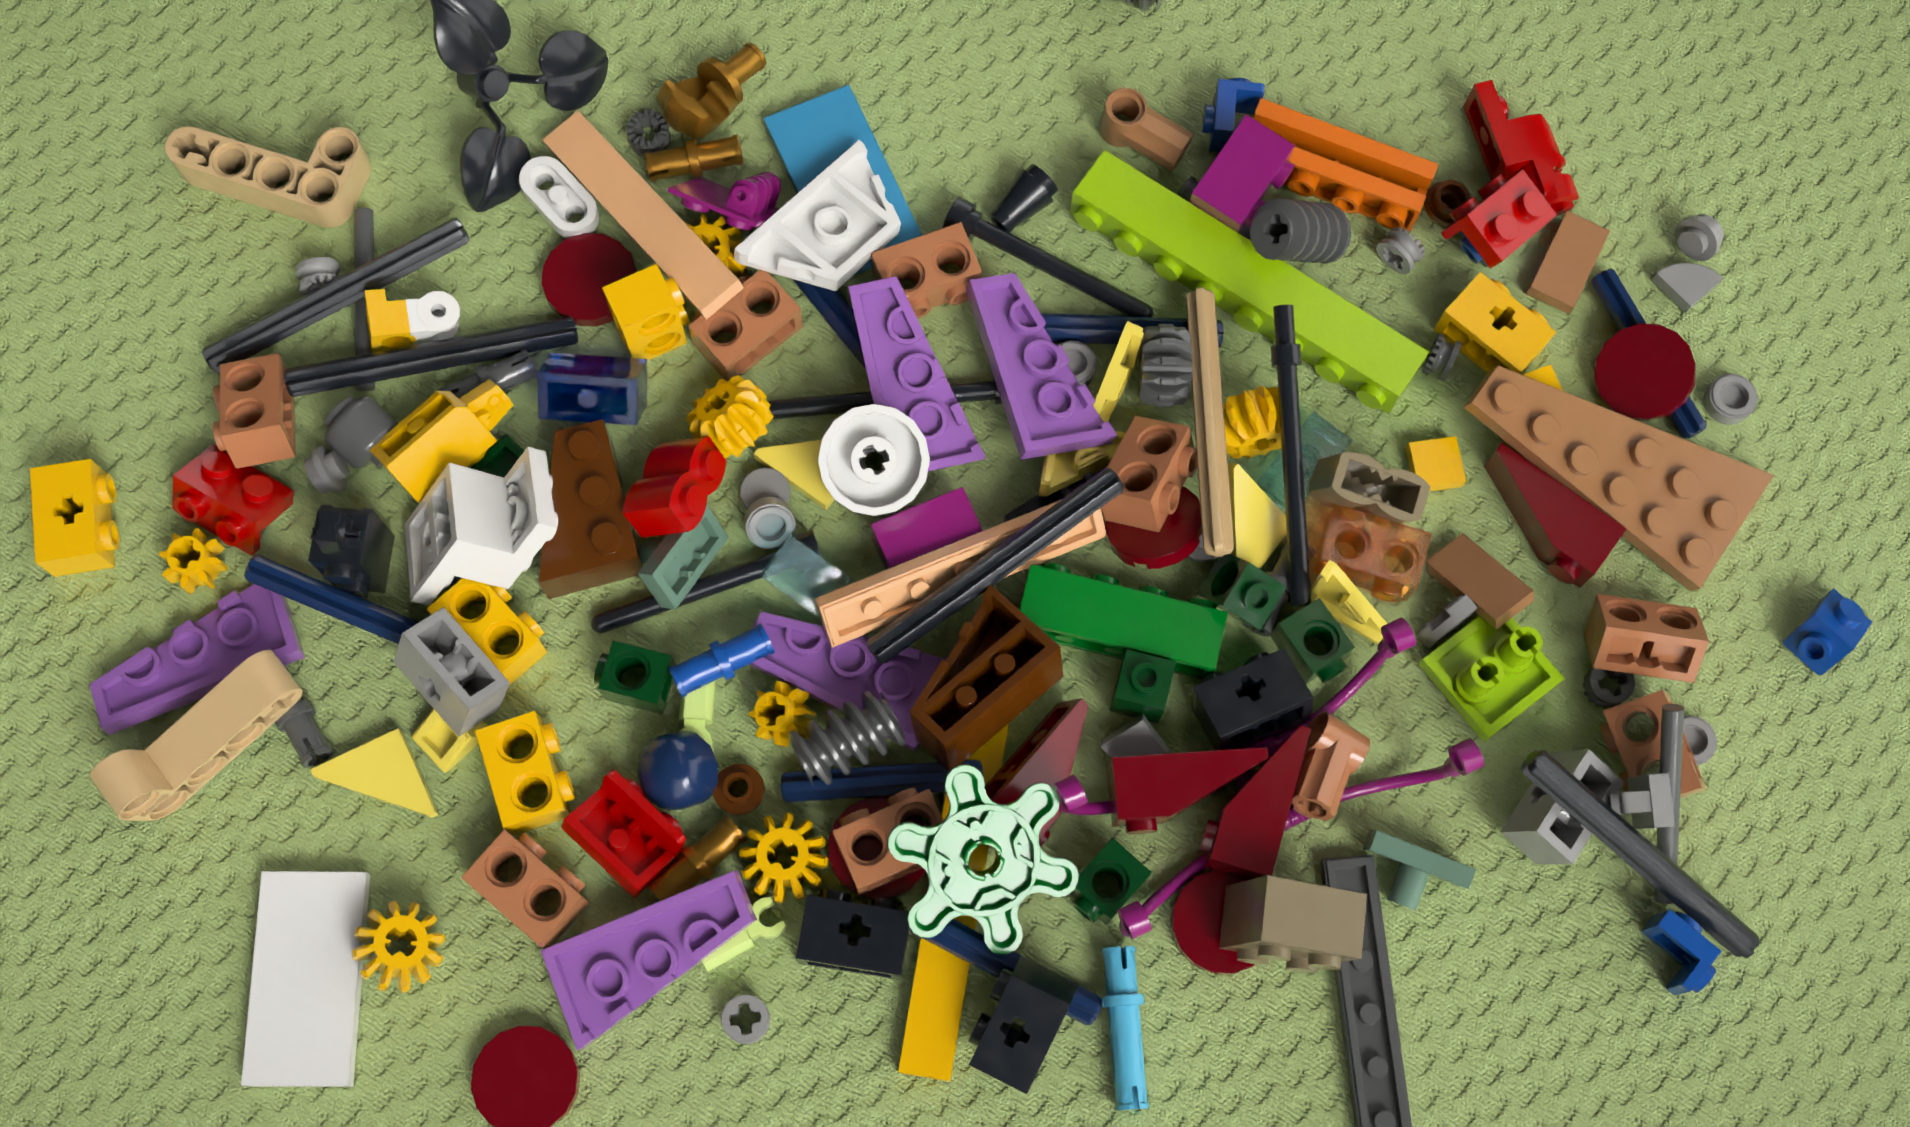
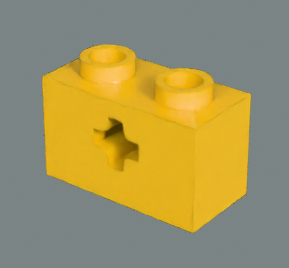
M1479 272L1449 305L1434 328V331L1438 334H1444L1445 340L1449 343H1453L1455 340L1462 342L1459 351L1488 373L1489 370L1499 365L1521 375L1544 350L1556 333L1549 326L1543 315L1533 309H1527L1511 296L1506 286L1497 280L1489 279L1482 272ZM1497 325L1501 329L1497 330L1496 328H1494V326Z
M92 459L30 468L35 563L54 577L114 568V550H118L120 547V536L111 514V503H115L117 499L116 485L113 477L107 474Z

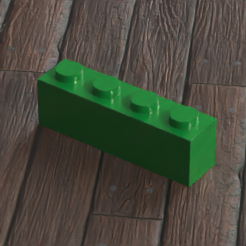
M1045 562L1041 566L1031 564L1020 611L1057 644L1123 660L1126 649L1174 661L1176 662L1174 673L1203 679L1209 674L1214 673L1228 612L1216 609L1217 606L1212 602L1201 598H1189L1187 602L1169 598L1166 591L1151 586H1141L1138 590L1119 586L1117 579L1101 574H1092L1090 578L1070 574L1071 570L1068 567L1057 563Z

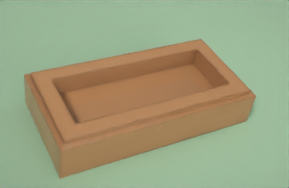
M1567 211L1549 244L1526 294L1570 314L1576 305L1610 230Z
M1463 533L1426 561V569L1430 575L1455 596L1460 597L1467 594L1478 607L1474 612L1496 630L1534 601V591Z

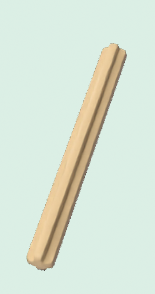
M1199 287L1187 294L1186 308L1188 332L1191 335L1193 364L1191 380L1203 550L1207 555L1223 557V555L1232 553L1234 541L1214 293L1205 290L1204 287Z

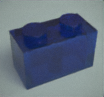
M550 352L537 372L539 419L593 422L604 419V422L608 424L637 425L647 406V359Z

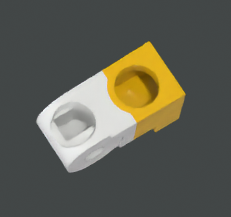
M385 289L365 290V311L371 352L454 338L459 330V304L452 295L444 291L429 292L421 297V299L386 301Z

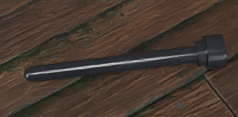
M960 196L952 204L942 228L962 222L969 239L975 236L1128 316L1153 317V309L1149 304L982 219L983 213L976 210V204Z
M810 529L793 535L795 540L785 543L786 549L698 579L678 607L794 567L795 572L805 568L806 573L825 567L813 530ZM651 595L595 615L591 620V627L597 633H606L671 609L661 608L654 596Z

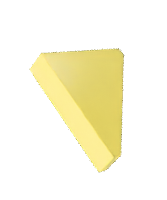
M1127 321L1093 405L1103 422L1110 420L1137 363L1144 333L1142 332V327Z
M1115 431L1117 436L1113 443L1109 445L1046 455L1039 496L1046 497L1083 479V476L1089 472L1093 474L1107 467L1125 432Z
M822 440L763 447L755 451L754 458L766 468H772L782 473L792 487L824 510H827L834 502V498L822 482L818 463ZM870 453V454H868V455L866 456L865 462H866V461L868 460V458L872 455V453Z
M1228 463L1234 549L1231 555L1248 561L1261 569L1287 534L1286 515L1239 464Z
M1329 559L1310 588L1311 603L1321 598L1336 621L1378 645L1383 639L1381 627L1387 623L1340 567Z
M399 728L310 769L313 777L320 781L329 782L430 818L439 815L406 738Z

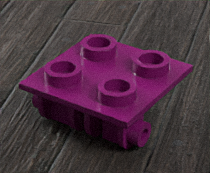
M763 172L739 180L733 184L731 189L699 177L671 186L667 192L682 197L681 204L689 209L705 213L711 209L726 215L724 221L729 225L743 230H752L753 227L761 226L779 210L775 206L781 191V183L779 178L771 172Z

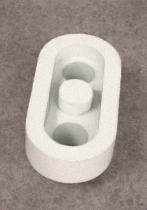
M540 156L529 160L522 167L519 183L525 198L559 235L564 238H570L595 231L599 223V211L596 202L562 163L552 157ZM545 182L553 183V186L548 190L539 189L540 185ZM574 214L583 215L579 222L572 223L568 221Z

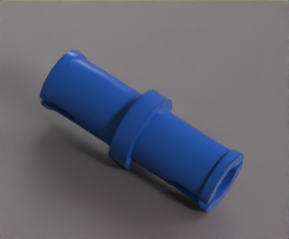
M760 623L755 628L722 644L716 640L708 644L709 650L668 669L683 698L687 694L717 679L724 677L727 681L735 677L734 671L769 654L772 655L775 651L764 627Z

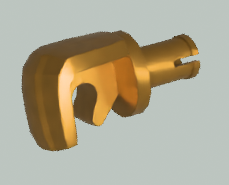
M746 43L742 49L724 63L716 58L707 57L697 66V77L682 80L676 84L669 79L666 80L658 92L656 100L669 126L677 132H682L696 140L702 139L713 132L743 101L741 85L758 71L765 68L767 62L762 51L755 44Z

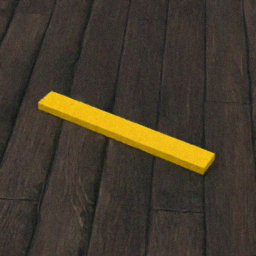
M1009 724L967 759H978L981 761L984 772V787L1002 767ZM946 792L942 810L943 820L947 816L950 807ZM978 844V847L972 851L968 862L971 869L976 871L985 870L989 845ZM961 915L953 918L973 930L976 928L977 919L971 916ZM923 938L920 939L898 1073L950 1082L970 963Z

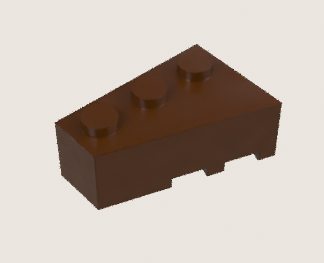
M604 419L554 431L550 474L553 478L551 492L554 512L558 515V526L554 537L550 541H546L542 546L538 582L548 599L639 576L638 572L643 566L634 527L623 514L626 494L612 439Z
M991 584L982 596L983 602L970 623L966 621L959 632V640L946 661L942 660L910 710L916 741L948 772L953 767L967 760L1063 677L1061 647Z

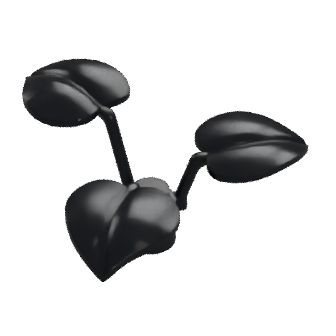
M430 0L433 10L435 47L440 59L447 68L457 73L456 79L460 90L469 96L477 98L476 107L484 111L496 129V132L486 127L474 129L466 138L460 157V173L466 199L474 211L484 212L511 199L522 190L519 183L520 171L531 160L528 147L522 139L511 135L505 136L506 126L492 109L490 102L500 100L507 93L509 83L511 82L527 84L545 83V100L551 107L563 111L579 109L591 102L602 88L608 70V57L606 51L586 34L574 30H562L549 36L540 49L538 63L543 73L542 75L507 72L499 65H496L498 58L494 52L501 50L507 45L511 36V28L506 12L495 0Z

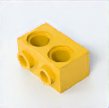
M657 263L602 287L615 327L634 366L687 344L683 326L689 324L690 321L683 306L685 304L683 296L673 277L664 279Z
M462 578L426 610L432 615L444 607L510 682V686L548 653L539 640L545 632L526 611H523L517 617L506 605L512 597L505 588ZM475 601L486 602L485 611L475 619L464 618V612L471 603ZM507 636L519 637V644L512 653L507 655L496 653L497 646L503 638Z
M532 711L475 730L502 826L508 833L515 836L563 820L571 813L568 801L576 799L575 792L567 770L559 772L554 753L560 752L561 746L552 722L544 724V721L536 711ZM523 737L533 739V749L529 755L522 759L510 757V749L515 741ZM535 785L547 786V798L540 806L534 808L525 807L524 797L531 787Z

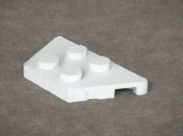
M858 140L734 249V260L745 266L836 291L872 259L871 253L883 249L899 234L901 226L893 205L885 198V187L879 174L874 175L870 167L865 144Z

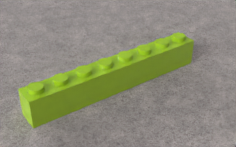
M1106 150L1101 153L1073 191L1070 214L1074 216L1075 220L1083 228L1092 232L1099 231L1112 239L1120 251L1129 256H1139L1147 261L1166 280L1178 281L1193 291L1199 287L1212 291L1215 295V305L1231 314L1236 323L1250 332L1258 331L1274 341L1275 344L1273 307L1277 305H1293L1296 344H1301L1302 360L1315 367L1317 374L1326 381L1340 383L1355 392L1356 397L1364 405L1372 409H1382L1389 414L1429 354V351L1288 263L1262 257L1256 252L1251 240Z

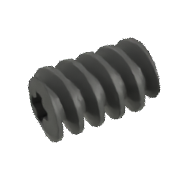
M1284 198L1269 200L1260 206L1252 218L1249 229L1251 242L1256 252L1262 257L1270 260L1292 262L1300 261L1323 264L1336 262L1345 254L1350 245L1351 238L1349 220L1345 213L1336 205Z
M869 691L861 693L862 710L850 700L844 702L845 719L843 720L832 710L825 712L826 729L821 728L814 720L806 722L807 739H804L795 730L788 732L789 742L812 786V777L815 775L825 784H831V767L834 765L845 775L850 774L849 757L852 755L864 766L869 764V746H873L882 756L888 754L886 737L891 736L901 746L906 744L903 730L882 692H880L881 700H878Z

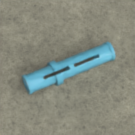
M1135 946L1102 948L1107 996L1102 997V1008H1108L1116 1105H1114L1115 1111L1149 1108L1139 1009L1140 1005H1144V994H1138Z

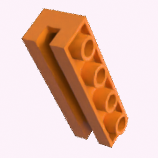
M1260 99L1253 119L1295 145L1289 160L1295 164V167L1283 184L1284 186H1287L1297 195L1305 197L1314 196L1330 202L1343 212L1359 213L1375 219L1385 228L1403 227L1404 231L1407 229L1411 232L1421 212L1427 190L1439 164L1268 100Z

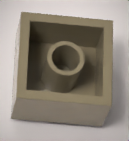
M1270 875L1228 885L1225 888L1219 949L1237 952V960L1245 963L1266 965L1269 964V960L1286 961L1285 969L1294 972L1317 973L1318 968L1340 970L1341 962L1362 959L1367 894Z

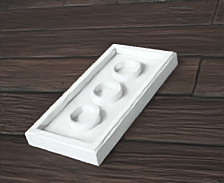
M261 871L241 1086L353 1087L362 986L360 972L363 969L364 960H353L352 951L359 946L365 945V943L358 941L354 937V933L357 927H366L371 874L367 872Z

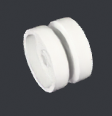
M877 404L852 408L835 419L822 438L818 457L822 482L834 500L855 513L870 516L895 513L912 502L926 482L930 462L926 438L914 420L896 408ZM877 452L884 457L885 462L882 463V469L873 471L871 468L866 467L865 458L868 454Z

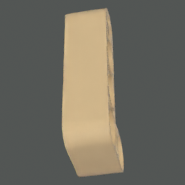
M190 126L181 127L173 131L165 143L166 155L187 183L329 228L340 226L350 218L371 171L370 159L359 138L353 131L344 127H335L324 132L318 139L308 162ZM351 154L347 159L337 161L341 156ZM245 166L240 172L232 174L237 168ZM289 180L284 186L275 188L281 181ZM333 194L327 201L318 202L321 197Z
M272 650L257 652L237 666L145 750L126 749L109 755L91 770L89 774L90 780L119 820L154 821L164 818L181 807L294 706L301 698L303 690Z

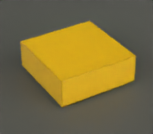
M1456 436L1409 442L1405 447L1410 472L1417 474L1430 485L1429 492L1460 488L1466 483Z

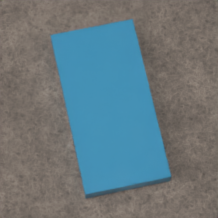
M850 85L763 118L764 126L796 194L860 140L865 144L867 160L874 175L879 174L885 187V198L893 205L901 222L899 234L884 248L922 236ZM870 259L854 275L871 269L872 259Z

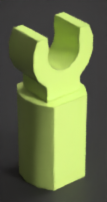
M716 680L687 694L683 698L680 694L678 720L684 723V728L679 732L692 731L697 733L711 746L713 753L714 742L711 734L707 731V725L712 724L714 719Z
M771 897L761 898L752 905L757 918L754 923L702 960L708 972L754 947L753 940L758 937L771 939L783 934L787 929L784 921L778 922L771 927H766L760 922L762 912L775 905Z

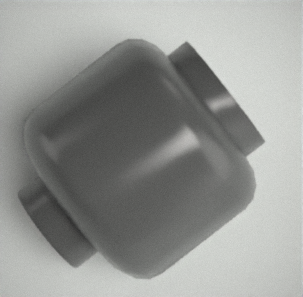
M349 396L340 402L325 418L323 424L328 427L325 433V442L353 468L362 469L371 463L380 468L383 465L369 450L398 425V422L374 399L370 397L355 399L353 396Z

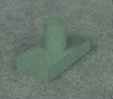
M706 505L701 521L693 530L667 534L664 538L646 537L640 545L639 555L644 565L639 570L638 575L661 608L677 609L729 538L709 506Z
M1369 830L1363 849L1399 863L1387 900L1414 911L1417 910L1429 876L1460 888L1469 889L1476 871L1474 868L1378 830Z

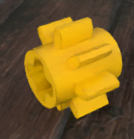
M199 528L194 529L192 536L180 537L176 533L172 534L173 542L169 545L167 551L159 552V556L170 566L162 573V576L171 584L180 581V587L188 594H192L196 586L207 585L209 588L214 589V580L218 577L220 571L228 570V566L217 557V555L223 552L225 547L217 539L207 542V535Z
M776 681L774 692L766 693L760 690L756 692L759 699L755 704L754 710L748 712V716L755 718L760 726L755 734L757 737L765 740L773 738L774 744L782 747H789L788 732L791 730H795L803 738L808 737L806 722L816 717V712L810 711L804 703L809 696L807 691L798 688L792 690L790 684Z

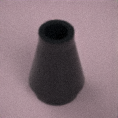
M1031 164L1026 170L1019 169L996 207L989 213V217L999 228L1011 233L1015 227L1053 203L1052 196L1058 191V188L1053 180L1035 164Z

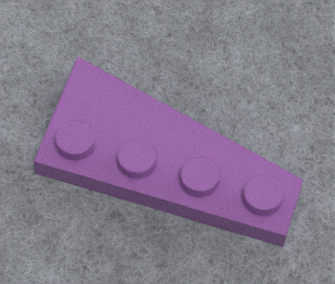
M1011 273L970 279L966 287V293L1020 459L1112 444L1117 436L1109 421L1103 422L1093 406L1095 403L1094 397L1085 384L1080 386L1068 367L1070 359L1061 345L1055 346L1044 329L1046 324L1044 318L1016 274Z
M897 276L848 286L873 403L896 408L914 420L926 438L930 457L928 472L985 460L986 457L930 347Z
M253 584L239 594L234 590L217 601L218 608L195 623L189 619L172 630L174 635L154 649L150 647L144 648L90 683L100 727L108 735H111L202 699L237 666L257 652L272 650L283 665H288L305 658L286 597L256 584Z
M761 611L752 629L756 625L762 624L775 653L769 654L748 665L778 681L790 684L794 689L798 688L807 691L809 697L843 715L844 702L850 700L862 710L861 693L869 691L878 700H881L880 692H882L905 735L906 744L903 746L916 752L920 744L915 738L910 710L942 660L946 661L948 656L941 658L921 653L919 649L908 647L887 663L881 664L868 649L867 641L870 639L869 637L860 636L832 648L826 638L823 626ZM888 736V737H887V738H889V739L895 741L891 736Z
M738 870L541 950L577 1051L584 1049L757 920Z

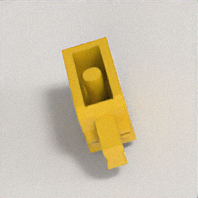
M488 379L461 398L456 397L451 391H436L389 431L369 451L396 481L420 503L448 463L468 467L478 463L484 457L487 449L497 442L490 431L511 409L513 403L491 379Z

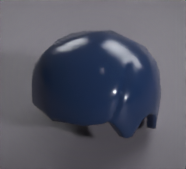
M692 731L667 733L651 739L638 755L637 777L641 789L650 803L656 804L661 809L683 810L702 804L710 798L718 784V763L711 746L697 733Z

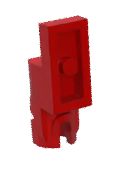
M1488 80L1474 84L1463 108L1490 179L1492 180L1499 174H1502L1505 180H1508L1521 170H1524L1557 216L1573 208L1572 201L1578 200L1579 195L1572 176L1568 173H1561L1562 168L1566 165V160L1561 155L1550 125L1543 115L1532 114L1508 120L1507 103L1503 96H1498L1493 81Z

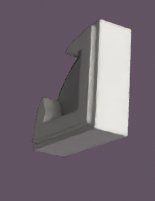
M1694 263L1670 265L1660 270L1652 278V281L1685 313L1723 280V277L1714 270Z
M1467 594L1465 596L1461 595L1449 604L1443 613L1424 625L1418 631L1417 637L1429 649L1465 622L1478 607Z
M1143 713L1101 739L1100 747L1111 757L1172 753Z

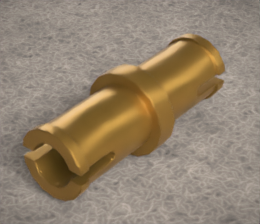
M738 134L733 135V137L697 143L696 139L686 141V146L652 153L645 152L646 166L651 183L691 173L693 178L703 176V171L744 164Z
M725 814L722 820L695 845L691 847L687 844L682 848L681 852L684 855L653 883L651 882L648 887L662 901L695 887L704 878L709 881L716 875L713 869L740 844L745 843L748 838Z

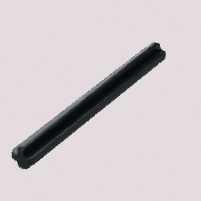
M452 218L206 346L202 350L204 359L213 371L220 373V364L245 360L364 298L365 290L381 289L466 245L470 240L469 235L458 218Z
M567 316L287 368L284 371V381L289 395L297 397L509 357L524 349L531 353L573 345L578 342V332L574 318Z
M1110 467L1099 472L868 639L867 646L870 652L881 664L890 661L984 593L990 584L992 586L1122 493L1124 485L1119 476Z
M1533 750L1527 755V758L1521 764V770L1525 776L1684 913L1694 919L1734 956L1748 958L1754 954V949L1760 944V939L1753 930L1545 750Z

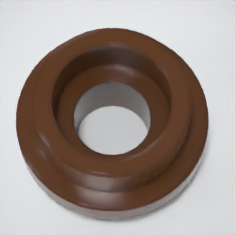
M1445 180L1437 182L1427 190L1424 208L1434 222L1448 227L1454 222L1449 214L1471 198L1468 189L1458 181Z
M732 764L719 772L718 784L713 791L716 803L723 811L731 815L741 816L749 814L758 808L764 798L765 786L761 775L753 767L746 764ZM742 780L748 784V790L743 796L734 797L729 793V787L734 781Z

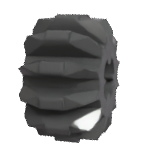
M1173 324L1146 326L1142 331L1144 335L1138 355V395L1144 404L1156 405V407L1184 405L1189 397L1192 379L1191 335L1185 327H1176Z

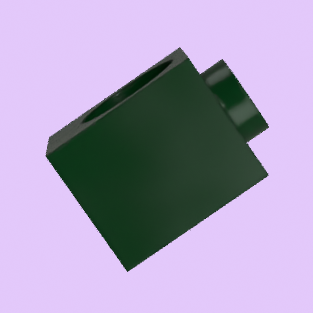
M1227 554L1217 559L1197 594L1215 604L1219 609L1228 612L1233 618L1261 630L1287 587L1250 562Z
M1318 598L1280 622L1271 635L1279 649H1286L1306 684L1319 677L1322 683H1326L1343 672L1348 667L1344 660L1355 648L1321 598ZM1309 636L1319 638L1326 647V654L1317 656L1310 653L1305 648L1303 639Z
M613 640L609 654L602 653L598 660L594 682L599 683L598 690L607 701L663 715L673 684V678L668 668L676 666L672 655ZM631 667L644 668L646 675L640 684L633 687L621 684V677L627 669Z
M1126 649L1109 711L1134 718L1143 713L1149 722L1158 724L1165 711L1176 662Z
M1112 837L1080 873L1078 883L1070 893L1075 897L1070 903L1089 922L1094 924L1099 919L1107 926L1117 915V910L1124 907L1152 872ZM1101 873L1114 876L1120 886L1119 895L1110 899L1100 897L1093 889L1092 879Z

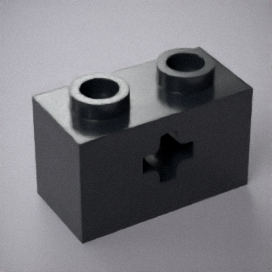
M1285 648L1271 654L1268 652L1258 653L1249 658L1243 666L1225 674L1223 672L1209 674L1197 686L1193 687L1192 710L1215 751L1244 749L1311 720L1313 695Z
M821 889L819 897L807 895L796 954L798 964L902 980L910 931L907 920L908 911L902 910V902L874 897L872 898L871 905L850 902L851 894L830 889ZM853 921H862L863 930L870 933V938L860 937L857 946L849 945L847 935L841 933L842 928L851 929Z
M1022 955L1013 973L1003 968L989 996L999 1003L992 1017L982 1012L968 1042L977 1046L969 1065L1027 1094L1072 1003L1079 984ZM1016 1017L1026 1021L1023 1027L1013 1022Z

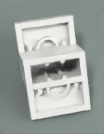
M527 447L504 478L448 463L405 523L412 602L430 606L441 590L451 584L454 576L509 589L521 572L528 570L533 557L546 541H550L554 537L558 526V515L554 512L551 492L553 478L548 471L545 451Z

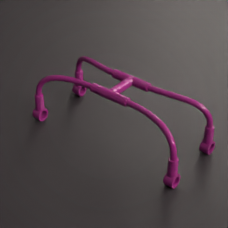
M1401 617L1381 627L1383 639L1378 644L1377 652L1339 692L1311 714V720L1297 725L1275 738L1272 736L1247 748L1267 747L1269 757L1267 759H1270L1301 725L1308 727L1311 721L1324 711L1332 715L1369 680L1388 658H1392L1396 654L1415 646L1416 638L1408 622ZM1467 738L1448 748L1449 758L1445 760L1444 765L1345 787L1340 802L1381 791L1432 782L1450 776H1465L1483 767L1484 759L1476 743L1472 739ZM1251 771L1234 781L1239 792L1254 777ZM1074 774L1054 783L1060 800L1059 809L1061 811L1075 815L1111 814L1110 801H1087L1085 792ZM1293 804L1290 806L1284 831L1309 819L1293 809ZM1207 852L1175 874L1142 905L1139 901H1135L1118 909L1120 932L1133 940L1151 931L1152 927L1148 916L1181 886L1207 868L1204 867Z

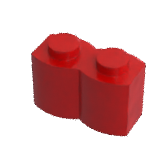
M709 436L664 442L657 445L646 460L643 478L637 480L626 495L623 505L624 516L641 538L693 530L704 515L707 496L719 487L724 477L726 459Z

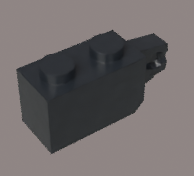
M321 505L317 511L315 526L312 528V542L308 561L323 575L325 580L340 590L360 598L368 597V592L385 593L395 536L373 509L362 508V510Z

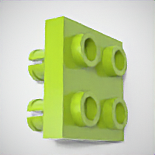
M1478 616L1418 664L1483 742L1492 737L1565 679L1540 650L1543 645L1540 633L1530 626L1520 627L1513 618L1496 630L1482 617Z

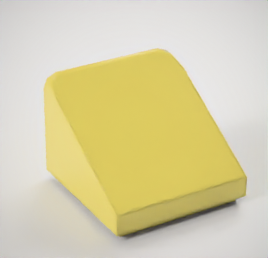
M433 708L411 738L446 773L479 744L475 730L487 727L488 725L482 721L458 737Z

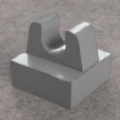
M1669 773L1627 777L1629 792L1608 794L1609 806L1618 814H1631L1632 825L1635 829L1675 827Z

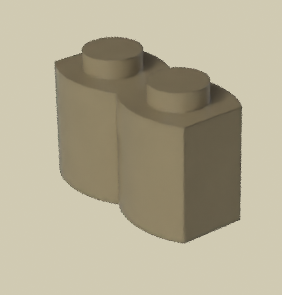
M1344 452L1317 460L1308 493L1316 501L1334 509L1352 508L1364 520L1373 524L1388 526L1421 520L1430 485L1413 472L1403 469L1386 470L1377 460L1368 455L1358 452Z

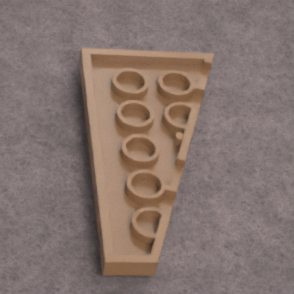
M1499 365L1489 370L1464 405L1467 411L1531 463L1625 527L1626 531L1622 537L1689 591L1701 588L1774 477L1770 473Z

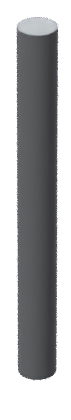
M357 208L354 210V269L374 259V212L369 208ZM365 297L355 302V356L373 353L370 346ZM375 382L355 385V388L359 391H372L375 389Z
M1665 704L1662 706L1659 774L1669 773L1675 827L1657 828L1656 847L1678 865L1684 707L1679 704ZM1655 888V901L1662 904L1673 903Z

